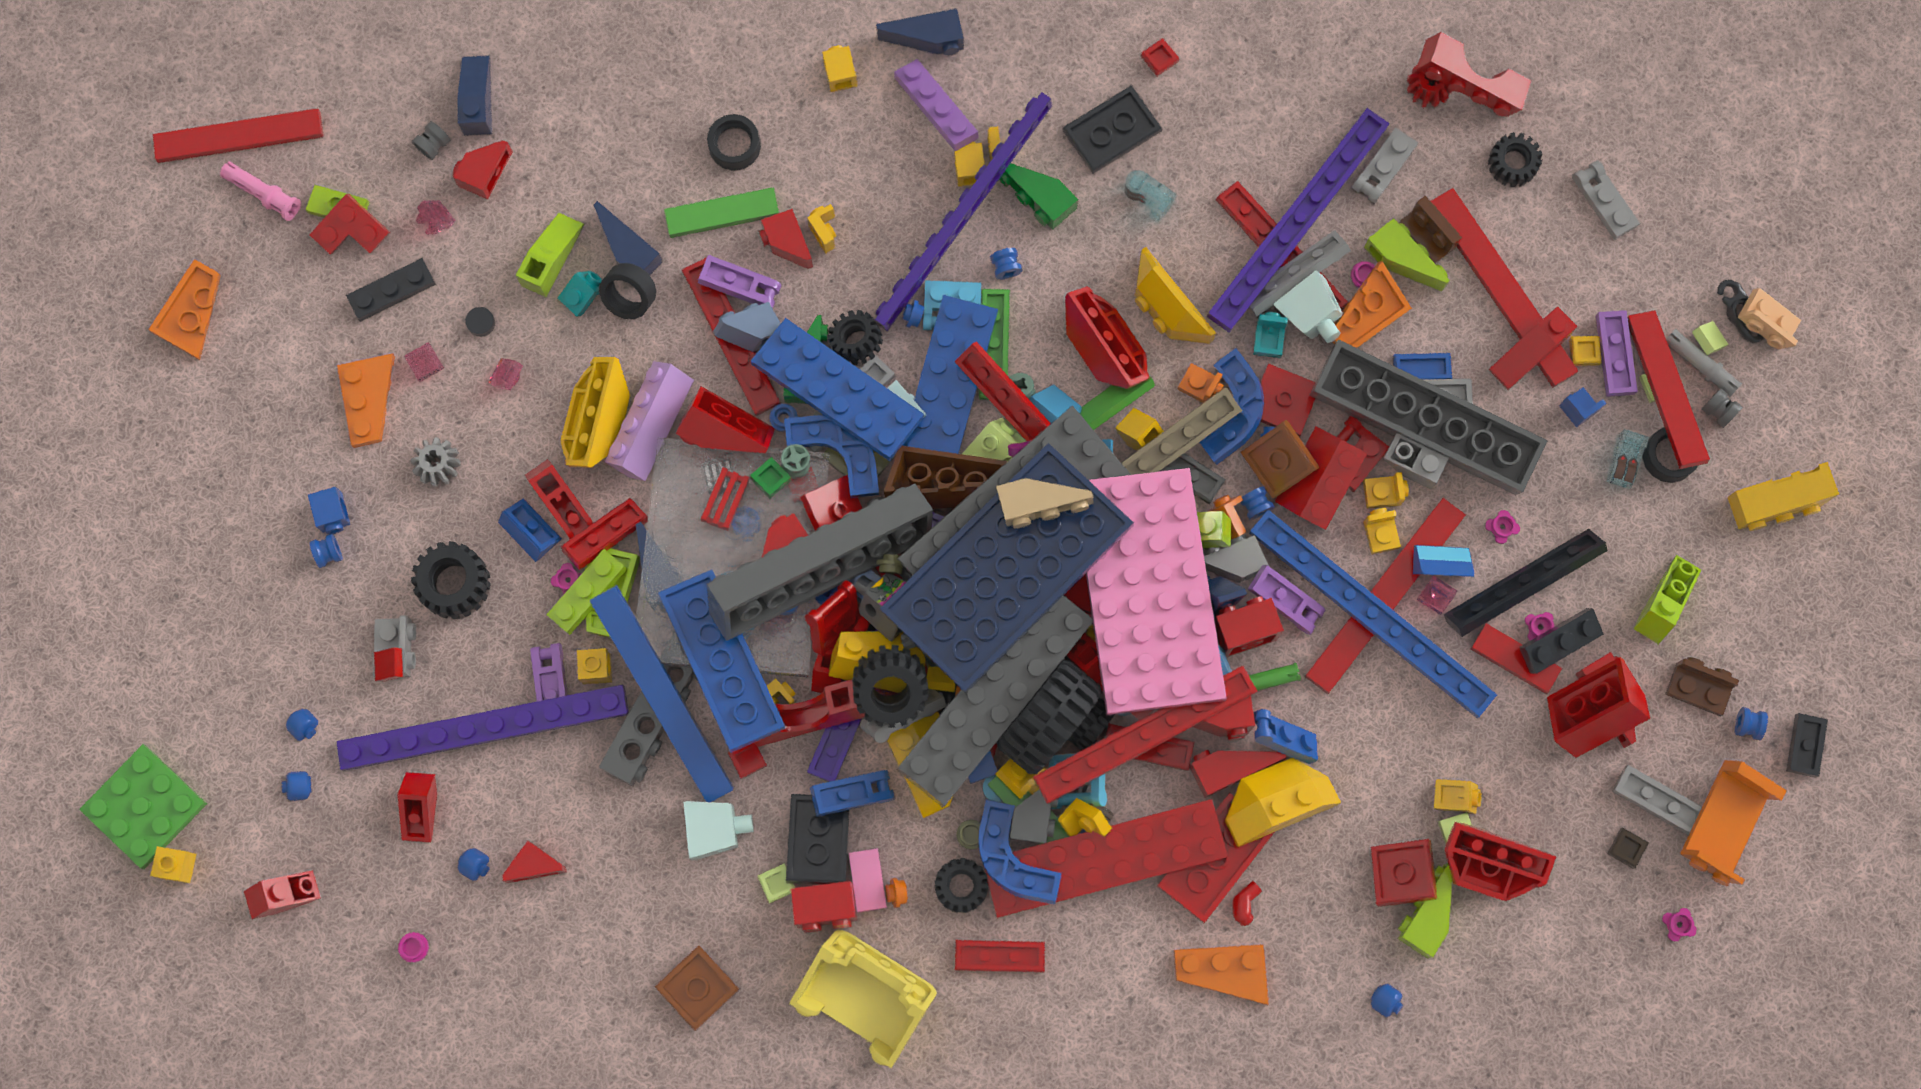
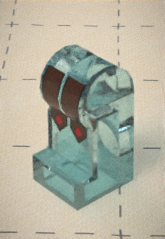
M1141 170L1130 172L1125 180V195L1130 200L1140 201L1150 208V218L1159 224L1175 203L1177 194Z
M1626 429L1617 436L1606 479L1608 483L1626 489L1632 487L1644 449L1647 447L1648 436Z

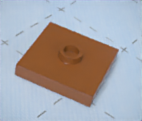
M1287 420L1240 452L1272 499L1319 468V465Z
M700 945L655 986L694 1031H697L740 990Z

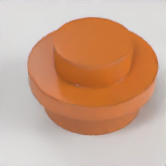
M891 878L890 884L885 887L887 902H892L894 908H899L901 904H906L908 900L906 883L904 880H898L897 878Z

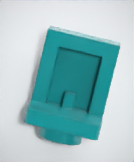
M592 271L577 272L560 293L558 299L576 317L582 316L596 296L599 295V286L602 279Z
M1275 312L1259 315L1256 323L1253 355L1281 359L1288 318L1281 317V314Z

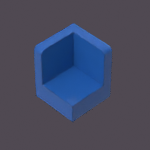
M1582 387L1573 395L1567 396L1559 407L1577 428L1598 413L1606 405V402L1602 399L1596 403L1585 388Z

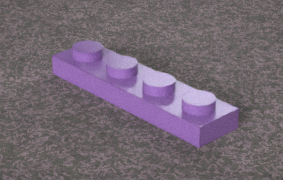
M918 59L894 71L896 81L954 151L978 139V131Z

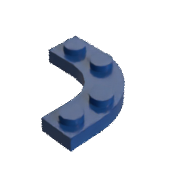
M1237 348L1216 362L1214 367L1219 373L1223 374V379L1229 385L1233 398L1242 411L1199 442L1216 465L1242 447L1251 438L1263 414L1264 395L1261 383Z
M824 415L784 419L787 447L798 444L803 447H829L837 451L845 460L847 466L850 497L858 498L879 495L876 462L873 450Z
M986 800L979 829V853L987 873L997 885L1015 896L1056 905L1062 873L1035 868L1021 863L1013 855L1009 846V834L1015 805Z

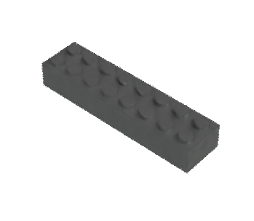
M1341 340L1334 344L1309 395L1392 436L1398 433L1448 457V463L1514 495L1524 492L1548 440Z
M916 484L907 488H899L892 495L882 500H874L867 507L857 512H850L843 516L841 520L830 525H823L816 532L806 537H798L789 545L779 550H771L764 557L752 563H744L737 570L727 575L715 577L707 584L709 614L725 640H730L839 586L844 580L849 581L878 567L877 560L883 559L884 554L900 556L932 528L933 509Z
M1062 596L966 693L960 690L900 764L897 771L941 807H944L1092 624L1093 619L1065 596Z

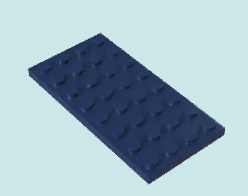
M1049 443L1008 483L1026 478L1092 491L1093 504L1088 505L1089 508L1087 510L1077 513L1067 510L1060 512V516L1044 521L1040 517L1030 520L1031 524L1025 527L1013 528V525L1006 526L997 493L880 608L881 612L964 693L1134 526V522Z

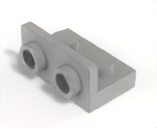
M401 615L400 618L375 619L374 652L393 647L402 648L403 677H411V669H415L416 666L415 652H411V640L416 639L415 623H412V620L406 615Z

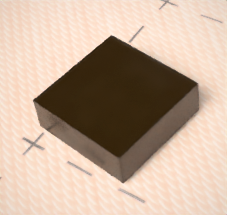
M1620 828L1607 854L1635 869L1649 842L1625 828Z

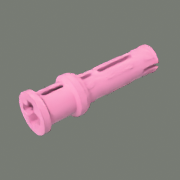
M232 162L225 163L221 168L220 176L258 198L266 209H273L282 214L284 220H292L300 210V199L297 197L291 198L283 193L280 187L265 184Z

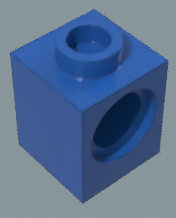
M336 486L308 494L315 526L322 533L336 534L343 531V527L351 525L343 493Z

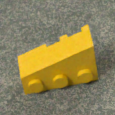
M1827 461L1818 464L1817 468L1808 472L1801 473L1799 470L1791 473V476L1775 481L1771 479L1737 490L1727 498L1738 530L1748 527L1749 531H1755L1766 527V522L1776 520V523L1780 524L1794 519L1793 515L1803 512L1804 516L1816 514L1821 511V506L1838 496L1839 492Z
M879 631L841 632L832 652L829 676L852 680L854 668L858 666V660L862 656L867 658V652L871 649L875 652L879 651V646L885 645L886 649H891L892 645H898V649L902 651L904 648L901 641L903 632L892 642ZM918 647L909 649L911 656L916 654L920 658V664L923 663L925 667L926 658L923 652ZM897 677L883 678L874 685L876 688L897 693L903 691L907 686L906 682Z

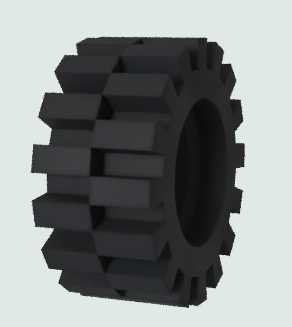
M1510 133L1508 137L1506 135L1502 136L1490 152L1488 165H1491L1489 171L1490 173H1495L1494 179L1496 181L1499 178L1502 179L1501 184L1504 186L1507 183H1511L1510 187H1516L1517 184L1521 187L1526 182L1529 183L1542 164V159H1540L1542 157V150L1537 151L1539 144L1536 142L1533 145L1531 143L1533 138L1530 136L1527 140L1523 139L1524 133H1520L1518 137L1515 136V133ZM1511 151L1521 153L1525 159V166L1520 169L1511 168L1505 162V155Z
M850 310L847 317L842 313L839 315L841 320L835 319L832 322L834 327H829V344L834 352L847 361H851L853 365H858V360H861L862 364L867 363L866 357L869 356L871 360L875 357L873 351L879 353L881 349L879 344H883L882 333L876 321L869 313L866 312L864 314L862 310H857L855 315L854 311ZM858 331L865 332L860 341L846 344V340L851 334Z
M1098 699L1091 711L1068 739L1081 751L1091 746L1115 715H1107L1103 699Z
M966 858L953 859L947 864L945 863L940 871H938L935 880V892L939 902L946 909L955 913H968L977 909L984 902L988 892V878L983 868L976 864L975 861L967 860ZM964 874L971 878L973 890L968 896L957 897L951 892L950 882L956 875Z

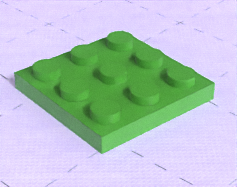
M142 744L79 810L140 869H145L154 860L157 846L165 848L207 803L147 745Z

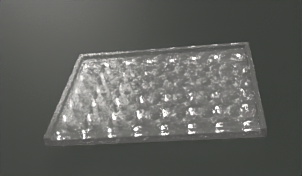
M658 437L636 619L663 665L691 667L658 592L713 569L716 577L727 575L737 570L744 563H752L762 558L768 529L771 527V523L782 515L788 517L794 513L807 534L814 533L815 530L799 496L827 484L830 453L808 451L810 455L808 473L799 479L791 478V481L771 499L750 479L729 531H725L701 522V516L722 467L727 468L730 472H738L743 477L744 475L750 477L755 470L771 457L781 466V455L784 449L769 447L766 453L710 449L687 444L682 439ZM728 478L725 479L710 518H714L730 479ZM739 482L735 483L720 518V521L723 523L741 484ZM816 597L800 604L798 609L790 615L780 614L742 633L761 674L808 678L812 641L810 626L805 621V615L811 609H815Z

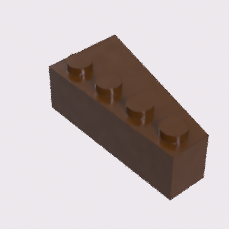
M901 446L896 453L884 489V496L886 498L899 488H907L916 484L932 509L955 508L1007 461Z

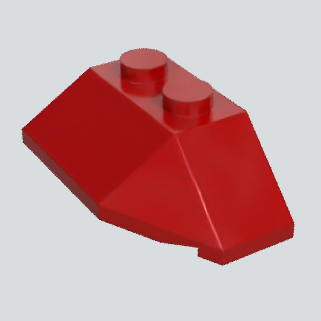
M1088 286L1067 293L1065 296L1066 335L1096 380L1126 389L1147 381L1149 373L1147 372L1146 352L1117 309L1101 296L1094 294L1093 290Z
M1454 821L1444 849L1453 884L1503 901L1516 898L1536 887L1540 888L1547 885L1556 860V856L1456 821Z

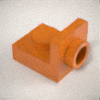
M1191 363L1177 390L1204 403L1223 389L1224 385L1220 383L1223 374L1217 372L1215 376Z
M1229 495L1220 497L1213 502L1215 507L1207 511H1223L1231 518V539L1246 533L1234 508L1236 504L1243 501L1241 495L1230 498Z

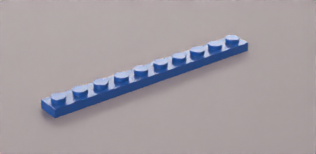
M1267 510L1250 530L1249 534L1251 536L1255 535L1262 545L1473 716L1479 718L1495 699L1497 694L1270 510Z

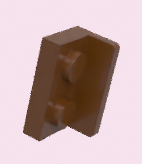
M1426 195L1418 200L1412 212L1399 222L1408 228L1410 237L1417 244H1421L1426 248L1429 258L1435 264L1452 252L1462 238Z
M1688 657L1677 662L1665 695L1717 716H1723L1732 689L1738 686L1739 680L1733 678L1731 672L1720 668L1713 670L1704 666L1705 663L1696 658Z

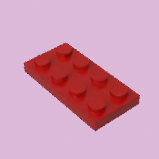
M1231 793L1226 796L1216 809L1228 857L1169 872L1157 885L1159 889L1202 923L1208 920L1274 834L1273 832L1237 847L1225 823V818L1234 797Z

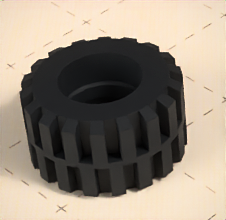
M449 541V545H445L443 542L437 543L438 548L436 549L430 546L426 549L428 554L425 557L420 554L417 558L420 562L419 566L414 565L412 569L415 577H411V583L415 586L413 589L415 595L426 608L442 618L447 619L450 616L452 619H460L459 615L461 614L465 617L471 615L470 610L473 608L478 610L481 607L478 604L481 599L486 601L488 597L485 591L486 589L490 590L491 583L488 581L490 573L486 569V564L473 550L462 543L458 545L456 542ZM451 566L463 567L466 571V580L462 588L454 594H440L436 587L440 573Z
M885 645L879 646V651L875 652L871 649L867 652V658L862 656L858 660V666H855L852 678L854 704H857V710L860 715L865 713V720L871 722L874 719L876 720V726L882 727L884 723H887L889 728H895V723H901V726L907 725V719L911 718L914 721L918 717V711L923 712L925 701H928V682L924 664H920V658L916 654L911 656L910 650L905 647L900 651L898 645H892L891 649H886ZM886 677H897L907 684L905 689L896 695H883L873 688L879 680Z

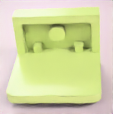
M1000 418L989 422L962 454L1009 461L1011 456L1008 455V445L1023 443L1026 440L1017 433V430L1008 420Z

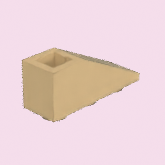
M1025 478L996 486L1006 526L1013 525V528L1025 527L1031 524L1030 520L1040 517L1044 521L1059 517L1060 512L1071 510L1072 513L1087 510L1089 508L1088 505L1093 504L1092 491Z

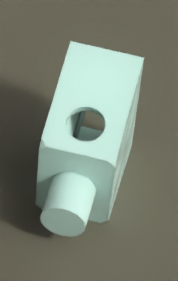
M1317 270L1274 303V306L1311 339L1321 334L1324 340L1330 343L1341 334L1334 322L1342 317L1343 313L1326 278Z
M683 802L688 853L691 860H698L737 848V834L754 832L752 814L735 816L734 806L731 803Z

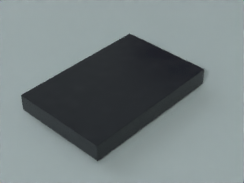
M1131 85L1062 128V131L1092 174L1162 132V127Z
M791 794L786 883L830 884L846 882L850 810L817 817L812 795Z

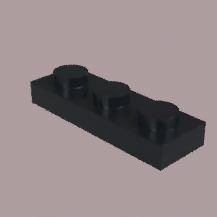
M421 258L347 294L346 297L357 319L361 322L436 285L425 261Z
M1586 608L1520 646L1519 649L1529 672L1537 674L1604 635L1594 609Z

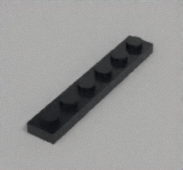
M1587 529L1444 614L1445 620L1463 637L1607 552L1606 542L1593 531Z

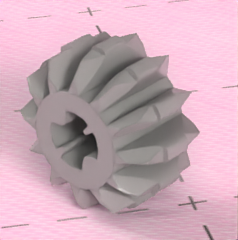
M434 437L432 445L427 440H423L424 448L422 450L417 447L414 448V452L418 457H413L410 461L416 466L413 469L414 475L420 476V481L423 484L431 481L434 487L438 486L440 479L445 484H449L447 476L450 474L456 477L458 474L452 467L461 465V461L456 458L459 454L458 450L451 448L452 444L448 440L441 443L438 437ZM439 457L441 462H436L437 466L433 467L430 464L431 461L435 462L434 458Z

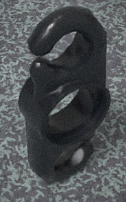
M1731 279L1722 281L1717 288L1718 295L1722 296L1726 287H1731L1734 292L1733 297L1724 296L1722 298V302L1727 306L1726 313L1728 319L1736 326L1744 340L1751 343H1759L1764 337L1759 333L1756 336L1751 335L1750 330L1746 327V323L1738 318L1735 310L1737 304L1745 305L1749 297L1738 282Z

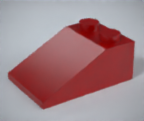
M700 386L685 411L676 434L685 443L697 445L700 448L766 453L775 429Z
M1251 696L1195 725L1194 728L1218 737L1227 736L1228 741L1245 739V735H1248L1255 727Z

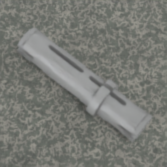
M1677 329L1666 339L1669 347L1706 376L1704 379L1707 382L1711 380L1719 388H1722L1729 397L1743 384L1724 370L1722 363L1719 362L1717 364L1679 333Z

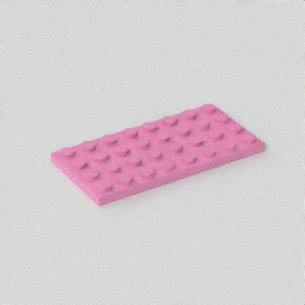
M1190 468L1089 480L1134 522V526L1086 573L1107 715L1226 700Z

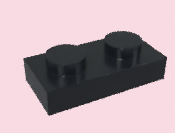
M1802 713L1795 714L1787 772L1814 778L1819 777L1828 719Z

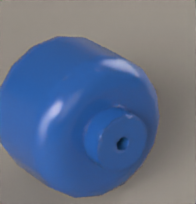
M300 709L289 716L286 728L296 740L301 741L305 737L311 739L316 734L315 728L319 722L309 710Z
M305 771L289 772L286 775V781L281 782L282 793H287V799L290 801L307 799L311 793V776Z
M476 848L468 849L458 860L459 873L472 881H476L480 875L482 877L486 876L490 869L487 866L489 857Z
M1390 984L1380 985L1371 997L1372 1008L1384 1017L1391 1016L1393 1012L1398 1014L1403 1007V1004L1400 1003L1402 993Z

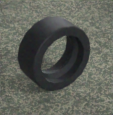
M738 114L724 115L717 119L709 128L707 143L710 155L714 162L723 169L732 171L742 170L752 165L758 158L761 149L759 132L753 121L747 117ZM739 128L747 132L750 137L749 149L739 156L724 155L718 148L719 136L728 129Z
M620 263L613 266L599 286V295L602 303L611 313L623 319L642 317L654 302L657 292L655 283L650 275L641 267L631 263ZM614 281H624L631 284L640 294L641 302H632L625 299L617 291Z
M1665 427L1655 432L1643 447L1642 459L1645 468L1653 477L1662 482L1674 483L1682 481L1693 473L1698 466L1678 470H1669L1662 466L1655 452L1659 442L1663 439H1668Z

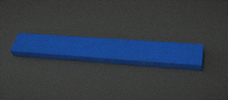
M615 585L591 598L590 603L705 801L712 802L733 791L732 783L618 586Z

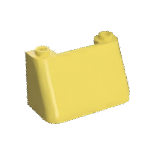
M836 930L822 945L789 1004L795 1007L799 1014L806 1017L817 1016L821 1011L871 1042L869 1051L872 1054V1059L880 1065L892 1068L936 997L937 992L930 983L856 936L844 930Z

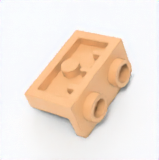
M1761 288L1753 289L1738 318L1746 323V327L1749 330L1763 336L1773 348L1783 349L1796 346L1798 340L1793 337V334L1801 320Z

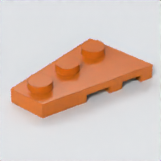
M194 259L148 330L200 360L221 275Z
M1383 261L1376 264L1342 311V317L1334 322L1341 334L1332 341L1333 344L1341 340L1358 348L1412 309Z
M393 353L337 365L350 442L353 448L382 442L387 411V397L391 386L390 378L395 360Z
M1264 944L1174 950L1176 981L1269 1005Z

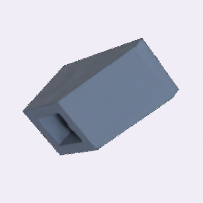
M769 302L761 305L753 303L741 312L734 313L731 311L722 315L713 333L720 339L753 352L761 349L781 323Z

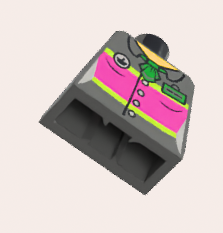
M886 573L875 583L865 575H862L854 585L856 591L863 595L859 613L892 642L902 631L881 612L880 608L907 581L891 573Z

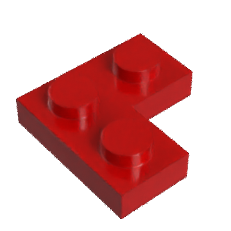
M348 193L344 195L309 236L329 254H333L349 235L369 253H372L391 232Z

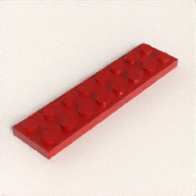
M1212 799L1111 825L1112 829L1105 837L1094 831L1092 833L1085 832L1012 852L1021 863L1035 868L1062 873L1056 902L1228 857ZM984 868L997 918L1048 905V903L1021 898L1005 891L992 880Z

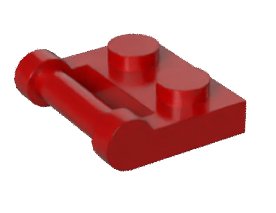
M1349 416L1344 422L1345 427L1336 437L1347 442L1353 434H1356L1360 440L1356 443L1355 447L1367 452L1364 461L1349 486V489L1355 492L1386 454L1389 446L1367 430L1359 420Z
M844 580L837 587V591L816 610L811 609L805 615V621L810 626L812 649L815 653L822 656L836 644L841 632H849L859 621L856 588L847 580Z

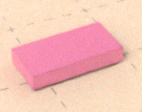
M878 848L849 853L857 913L887 908Z

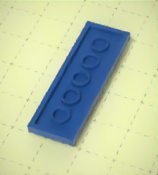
M943 295L914 399L926 413V416L902 446L959 454L977 386L954 361L976 341L987 352L998 309Z
M787 318L783 320L751 360V365L888 461L893 458L924 418V414Z
M713 569L658 592V595L730 753L785 729V725L743 634L726 641L709 614L707 584L716 577Z

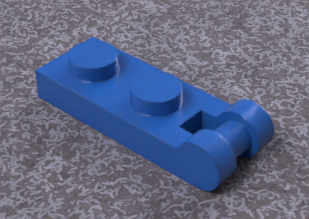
M1260 709L1254 712L1255 724L1257 725V730L1254 732L1255 742L1307 764L1318 761L1315 733L1274 717L1269 710Z
M888 770L812 785L810 791L817 817L894 800V791L890 790L888 780H890ZM871 784H877V793H873Z

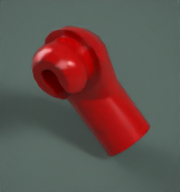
M1251 881L1236 894L1232 901V915L1235 921L1239 922L1242 926H1248L1252 923L1251 901L1262 892L1254 881Z

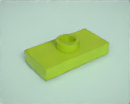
M314 185L305 210L309 214L325 218L347 193ZM351 195L367 210L370 203L368 199Z

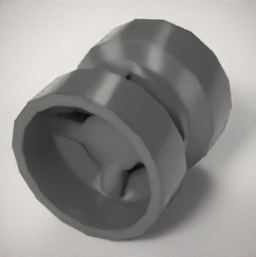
M430 121L424 127L425 131L423 134L417 135L411 142L428 159L433 160L438 155L440 147H445L451 141V138L437 124Z
M1720 388L1702 407V410L1708 415H1713L1716 418V422L1724 428L1743 407L1737 401L1732 402L1728 398V394Z

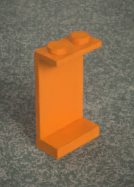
M1724 760L1680 854L1690 860L1689 865L1693 868L1713 874L1711 878L1719 884L1728 886L1729 883L1743 885L1745 879L1733 871L1767 799L1782 801L1787 790L1742 761Z

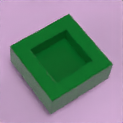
M771 457L750 475V479L771 499L791 481V476Z

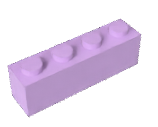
M653 361L639 392L634 397L629 413L623 420L621 429L609 449L605 463L629 478L646 481L694 380L672 364Z

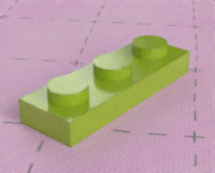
M603 549L546 615L571 635L592 611L593 606L590 603V599L610 589L625 573L627 568Z

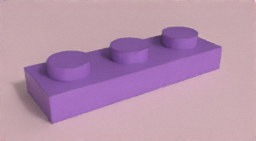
M1627 311L1598 312L1596 314L1598 336L1600 337L1606 397L1635 395L1638 390Z

